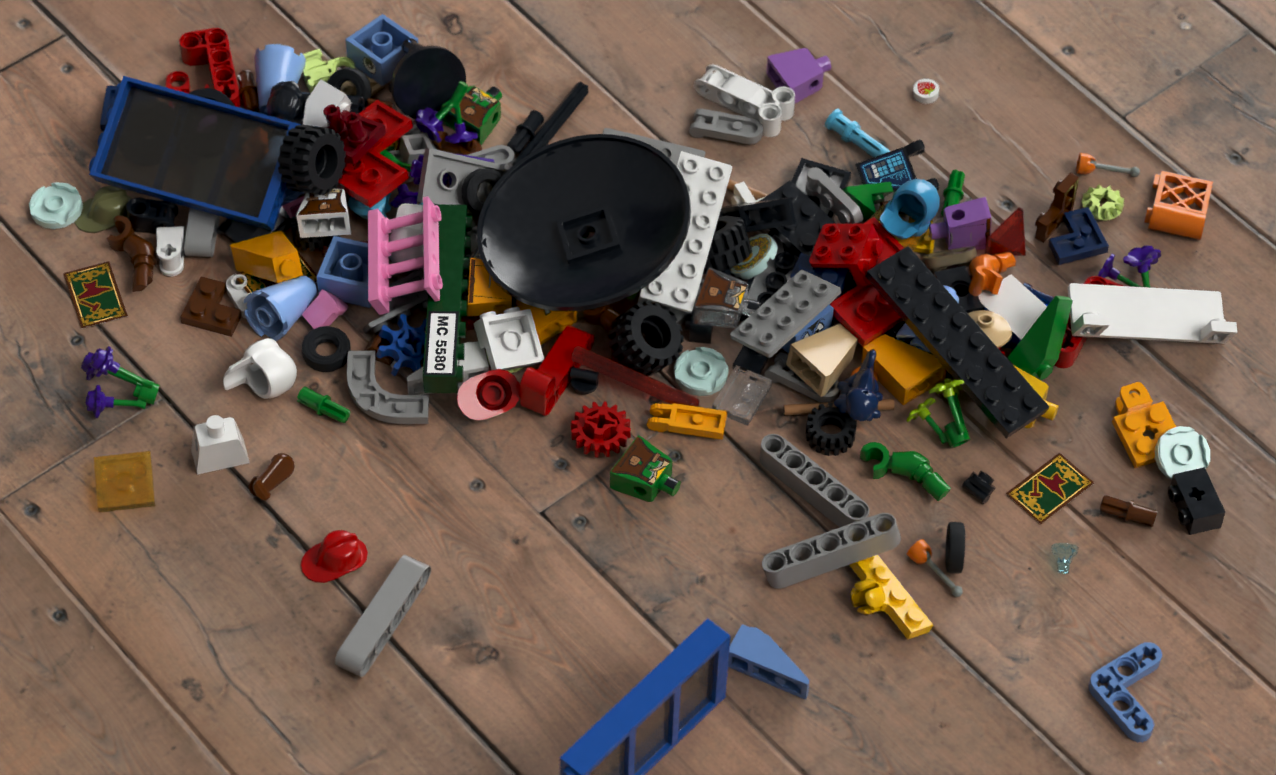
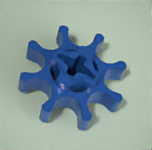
M401 314L397 322L400 330L393 331L386 325L382 326L379 336L387 339L390 345L380 346L376 356L378 358L390 356L395 359L396 363L391 371L393 376L397 375L401 367H409L415 372L424 363L427 319L423 320L420 327L414 328L408 325L406 315Z

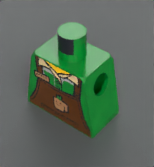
M470 86L460 103L462 122H465L466 131H473V133L478 134V138L474 140L478 141L480 145L485 142L501 118V103L499 100L502 98V93L494 86L490 87L486 92L475 86ZM449 101L446 102L445 104H443V105L441 106V109H442L447 103H449ZM452 108L443 118V124L455 131L454 124L457 122L455 108Z
M639 435L610 471V488L612 490L647 502L653 501L660 491L675 496L680 488L681 481L671 477L673 464L671 458Z

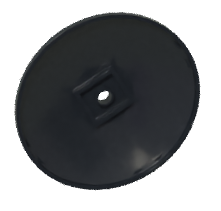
M591 134L563 139L546 145L524 157L512 166L495 184L485 200L478 220L477 244L479 254L485 269L493 281L505 293L527 305L552 311H582L603 307L635 294L649 285L668 268L683 246L688 233L691 219L690 196L685 180L677 166L665 154L645 142L612 134ZM586 233H595L591 238H582Z

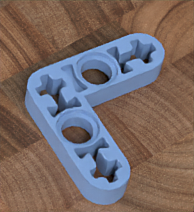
M1151 642L1138 645L1092 674L1089 682L1091 695L1122 731L1135 742H1145L1151 737L1154 722L1126 688L1159 667L1162 651L1156 644ZM1143 654H1145L1147 657L1151 655L1153 656V660H1151L1150 658H1146L1143 661H1141L1143 658ZM1128 666L1132 669L1133 674L1130 676L1121 675L1117 668ZM1098 681H1099L1101 684L1108 683L1107 688H1106L1105 686H1103V685L1100 686V687L1097 686ZM1115 701H1124L1128 704L1129 709L1119 711L1113 706V703ZM1135 723L1138 726L1144 725V731L1141 728L1135 729Z

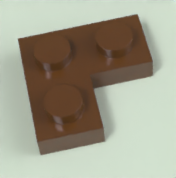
M1070 172L1064 180L1060 179L1054 186L1053 193L1055 196L1050 209L1046 213L1042 212L1035 222V226H1037L1035 238L1044 243L1061 225L1064 213L1073 211L1079 177Z
M201 276L180 318L182 324L232 337L242 314L240 309L220 304L227 290L226 283Z

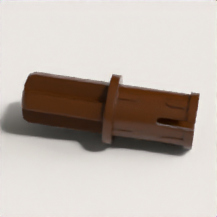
M250 70L240 71L237 79L240 86L239 95L244 102V107L247 110L259 112L258 93L254 82V75Z
M1107 495L1103 497L1100 505L1102 512L1125 518V522L1132 520L1152 528L1158 512L1156 509L1134 504V500L1127 502Z

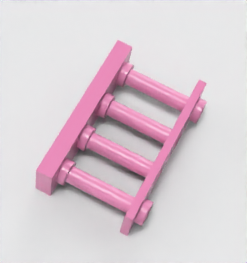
M428 196L423 197L422 212L389 220L383 216L378 208L368 211V302L379 315L389 313V301H392V298L426 290L435 302L440 301V289L443 288L442 278L439 274V221H441V211ZM423 223V234L389 242V233L392 230ZM424 245V256L389 264V256H391L392 252ZM424 268V279L389 287V279L392 275Z

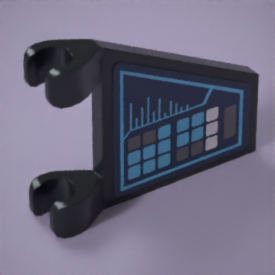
M917 140L899 149L856 163L855 165L862 184L891 182L893 192H896L905 182L917 179L909 157L923 154L925 146L922 140ZM931 178L927 180L937 189V191L939 190V184L936 178Z

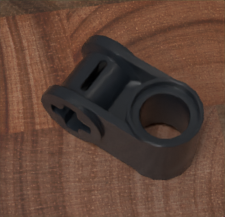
M135 197L128 201L127 218L131 222L134 232L156 234L157 227H163L164 224L166 227H175L174 218L179 212V208L175 203Z

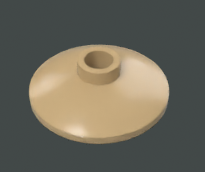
M977 310L968 313L997 348L1004 346L1011 339L1012 331L1010 325L999 314L989 310Z

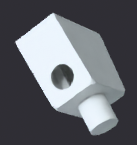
M213 415L207 419L206 423L194 426L191 451L197 475L249 463L244 439L234 418L223 419L221 416Z

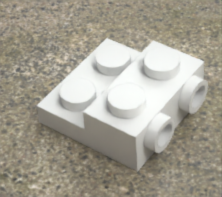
M513 307L505 310L504 314L496 315L495 311L481 314L480 319L473 323L480 349H486L491 370H510L543 362L544 356L531 309L520 311L519 307Z

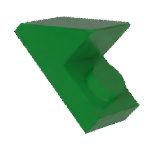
M891 182L847 186L842 189L859 206L863 215L862 221H866L876 215L874 204L885 201L884 197L893 192Z

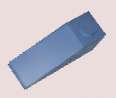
M742 624L729 646L728 667L806 700L810 683L806 675L769 635L763 633L758 628Z

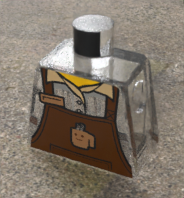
M708 268L694 306L693 323L736 328L742 314L750 316L760 307L761 302L747 299L748 284L745 281L713 268Z

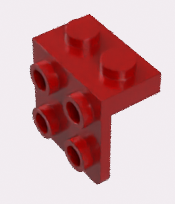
M825 224L822 226L809 263L814 268H849L857 286H867L869 281L865 275L868 270L875 267L878 256L882 253L883 243L878 237L873 224Z

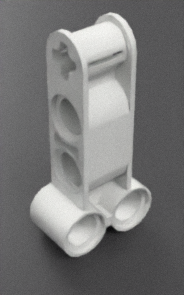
M710 64L706 68L704 76L701 79H697L694 83L695 90L701 96L745 117L758 120L763 126L762 135L765 137L777 136L781 131V121L789 120L794 115L795 93L788 87H778L772 91L714 64Z

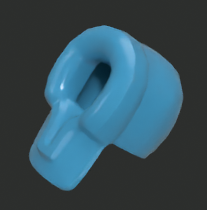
M913 179L902 184L894 193L892 200L886 204L884 212L880 216L879 220L883 228L891 235L900 239L923 235L928 230L930 221L939 210L940 197L937 189L924 179ZM898 212L907 214L915 222L908 223L902 220Z

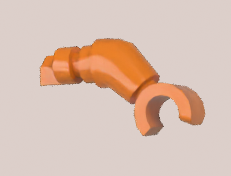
M1005 252L996 255L982 254L975 257L969 265V271L972 276L968 289L969 293L973 296H978L982 290H989L992 294L997 295L1003 280L999 273H1003L1007 268L1016 265L1014 255Z

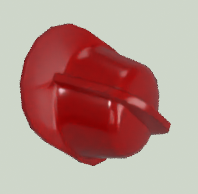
M502 369L490 370L463 382L458 389L456 397L458 407L469 419L477 421L486 420L505 413L515 407L519 401L520 383L512 373Z
M344 530L332 531L326 535L321 543L313 546L304 554L301 561L302 572L309 580L317 583L333 581L362 567L367 561L368 551L366 545L358 539L355 533Z

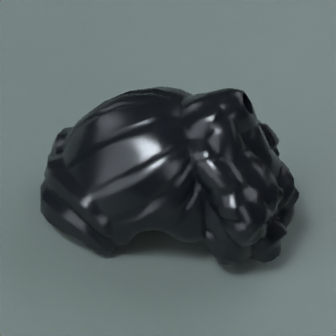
M282 81L272 87L267 102L268 116L303 125L304 112L302 111V105L304 103V96L296 82ZM271 129V132L276 136L285 137L287 134Z

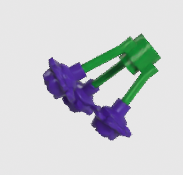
M110 346L106 350L99 348L95 353L88 352L82 362L81 369L86 372L87 380L94 376L99 377L102 374L106 376L110 374L136 385L133 396L137 397V400L114 399V397H106L104 392L101 391L100 385H97L94 391L87 393L85 401L86 410L93 412L94 417L98 418L105 407L113 408L114 405L136 406L145 409L146 404L154 405L160 384L144 379L120 367L119 363L113 361V349Z

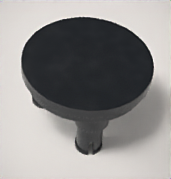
M409 38L410 42L406 39L402 43V50L406 55L398 62L394 69L389 91L392 93L398 108L410 118L416 119V113L421 109L431 108L434 112L441 110V106L451 99L459 81L466 83V72L460 59L450 50L435 45L423 46L418 44L415 39Z

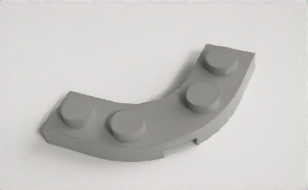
M348 351V390L354 403L364 413L385 423L428 424L429 395H398L385 391L375 379V351Z

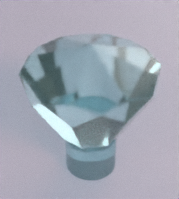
M1066 542L1056 543L1051 546V551L1058 562V573H1069L1070 563L1077 555L1079 547Z

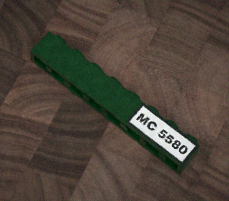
M435 204L441 211V221H439V274L442 278L443 288L440 289V301L435 302L428 293L423 386L424 393H458V382H463L464 369L463 366H459V360L465 359V344H461V338H466V322H462V316H467L468 311L467 300H463V296L469 293V279H465V274H470V257H466V253H471V236H467V232H472L473 217L468 216L467 205Z

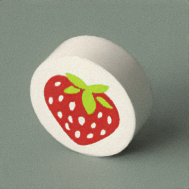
M921 79L914 84L913 96L920 103H933L938 99L939 86L931 79Z

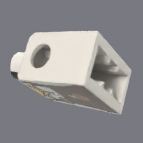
M333 187L332 191L325 193V195L306 193L296 214L300 238L351 235L345 190Z

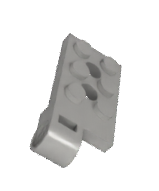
M427 148L424 151L417 201L423 203V197L428 196L434 205H465L462 199L461 188L465 178L471 172L477 169L490 168L498 171L503 176L512 165L496 164ZM445 173L451 176L452 183L450 187H446L442 182V177ZM488 182L481 183L477 189V196L484 203L493 189ZM467 208V213L474 214Z

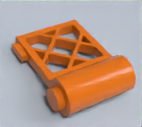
M1161 171V175L1155 174L1152 187L1157 189L1153 208H1147L1144 221L1149 223L1148 229L1201 240L1213 182ZM1165 181L1176 183L1178 187L1171 189ZM1192 188H1200L1206 191L1196 194ZM1185 192L1189 198L1181 200L1176 194ZM1170 198L1174 203L1166 204L1160 201ZM1196 203L1201 211L1190 209L1188 205Z

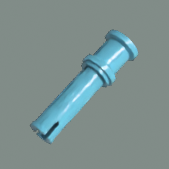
M835 109L827 118L825 127L828 130L833 129L841 135L843 141L853 142L872 157L890 152L877 140L862 131L858 122L851 121L845 117L840 109Z

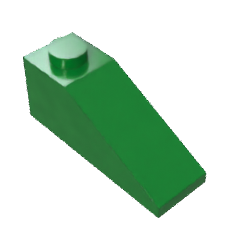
M1055 296L1008 356V359L1016 367L1039 380L1047 378L1052 373L1053 366L1059 359L1073 302L1070 297Z

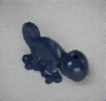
M874 349L867 353L857 373L850 378H846L844 381H839L837 384V388L841 390V395L838 399H835L834 405L840 408V412L843 414L848 410L850 417L859 421H872L873 418L881 417V413L877 409L879 401L883 399V394L879 392V386L873 374L876 351Z

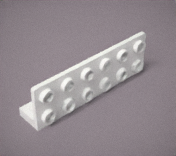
M681 151L677 168L685 180L690 196V226L683 246L675 259L662 274L641 289L638 303L645 301L657 302L663 306L691 313L732 166Z
M1071 283L1068 286V297L1073 300L1070 310L1072 336L1224 344L1237 333L1236 322H1226L1224 319L1222 297L1219 291Z

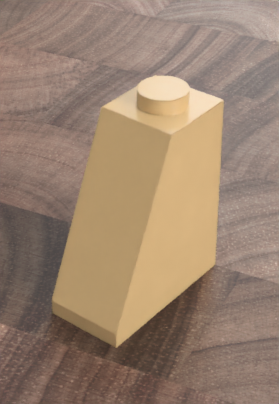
M837 324L792 343L786 365L822 397L826 395L853 360L858 339L844 326Z

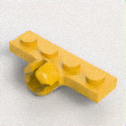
M878 555L849 564L861 580L855 583V587L850 593L854 607L866 605L857 608L859 613L864 615L878 611L887 613L907 639L930 632L933 626L932 622Z

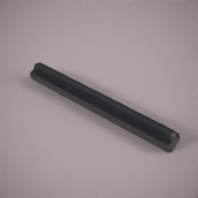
M582 82L576 83L515 159L513 166L524 157L550 142L589 93L587 84Z

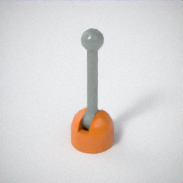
M1079 153L1076 165V173L1090 174L1096 168L1127 173L1132 177H1137L1140 174V170L1137 167L1129 169L1099 164L1092 155L1086 153Z
M924 539L917 541L910 547L907 555L912 561L917 564L927 563L950 587L953 596L960 597L962 595L963 589L960 586H956L931 560L932 550Z

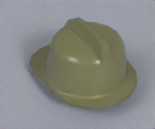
M114 186L102 187L94 194L93 198L83 202L81 215L75 221V225L80 230L88 233L101 232L116 226L113 221L115 216L127 218V203L132 198L127 195L125 189Z

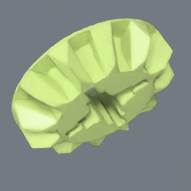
M1099 184L1096 188L1089 187L1088 191L1083 194L1082 207H1089L1095 219L1111 220L1122 213L1124 198L1120 197L1119 190L1113 191L1110 185L1107 188H1102ZM1102 198H1106L1107 202L1100 207V201Z

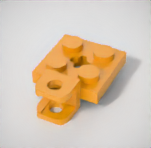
M1141 382L1123 386L1119 392L1120 397H1117L1115 401V407L1119 415L1113 418L1112 424L1134 468L1156 462L1155 446L1158 439L1169 429L1175 428L1176 425L1164 401L1151 405L1153 400ZM1146 430H1150L1155 433L1154 439H1151L1149 436L1144 437L1143 434Z

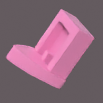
M322 289L318 293L317 298L303 312L302 316L313 329L330 326L339 315L344 314L348 309V305L335 295Z

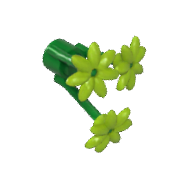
M946 378L944 383L936 384L929 391L930 394L934 392L936 394L943 393L944 398L947 397L954 421L944 426L945 432L940 429L930 416L929 406L936 402L931 397L926 399L924 403H920L917 407L918 409L912 410L906 421L915 420L920 416L936 432L941 443L945 444L948 442L950 448L967 443L971 439L964 423L957 396L959 390H963L960 384L965 382L955 379L952 381Z

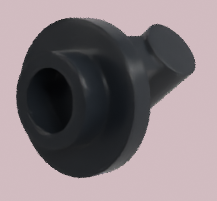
M576 367L571 368V386L574 391L580 394H589L597 389L599 372Z
M980 471L979 474L972 472L970 477L962 484V488L983 504L989 500L990 495L996 489L992 485L994 479L983 471Z

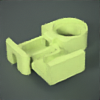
M320 49L303 54L306 59L303 79L311 93L320 80L327 83L329 77L338 67L347 66L355 69L353 60L348 57H338L326 63V61L322 62L321 60L322 53Z

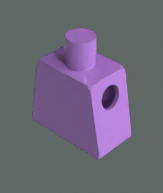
M801 48L768 56L766 74L776 88L788 87L792 89L795 93V103L820 90L823 85L824 72L831 70V62L827 56L815 59L808 49Z

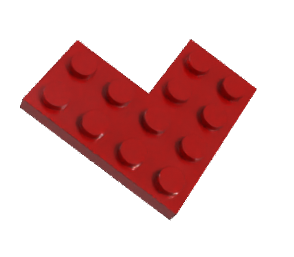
M379 100L373 102L359 114L362 117L384 124L386 133L355 165L344 162L346 164L345 168H343V176L338 180V185L336 186L339 189L345 190V193L369 208L409 179L406 169L380 153L413 128L412 120Z
M875 217L864 223L873 224L878 237L883 243L882 253L878 256L875 266L904 249ZM868 282L867 286H856L829 304L834 308L833 316L858 339L857 341L862 347L903 322L902 318L870 282Z

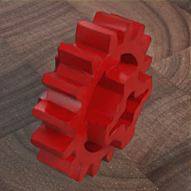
M606 401L603 402L602 406L592 402V408L590 409L585 405L582 406V413L575 412V420H571V439L576 440V448L584 446V454L587 455L590 451H593L596 458L602 452H604L606 457H609L611 450L617 454L620 453V446L626 447L627 439L631 437L630 419H626L625 410L618 412V405L616 404L609 408Z

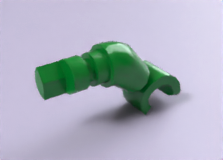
M877 442L864 445L860 451L861 460L867 462L875 459L881 462L873 467V479L885 476L888 470L892 469L894 474L907 476L910 480L923 483L922 487L937 501L944 498L951 489L937 472L933 473V468L929 465L930 461L916 451L893 452V456H891L886 446Z

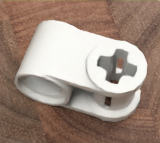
M184 226L157 227L156 252L157 257L160 259V271L165 276H176L183 271L186 235Z

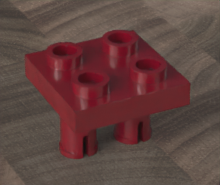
M328 105L323 110L328 125L326 128L335 130V133L341 136L340 141H343L344 151H346L344 162L355 165L386 133L384 124L362 117L360 114H356V112L346 110L340 112V107L335 105Z

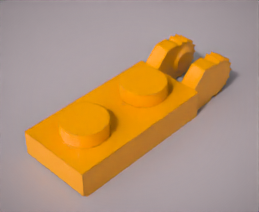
M655 403L650 406L649 412L654 417L648 418L647 427L651 431L663 433L668 430V432L723 440L727 420L726 411L675 403L672 405Z

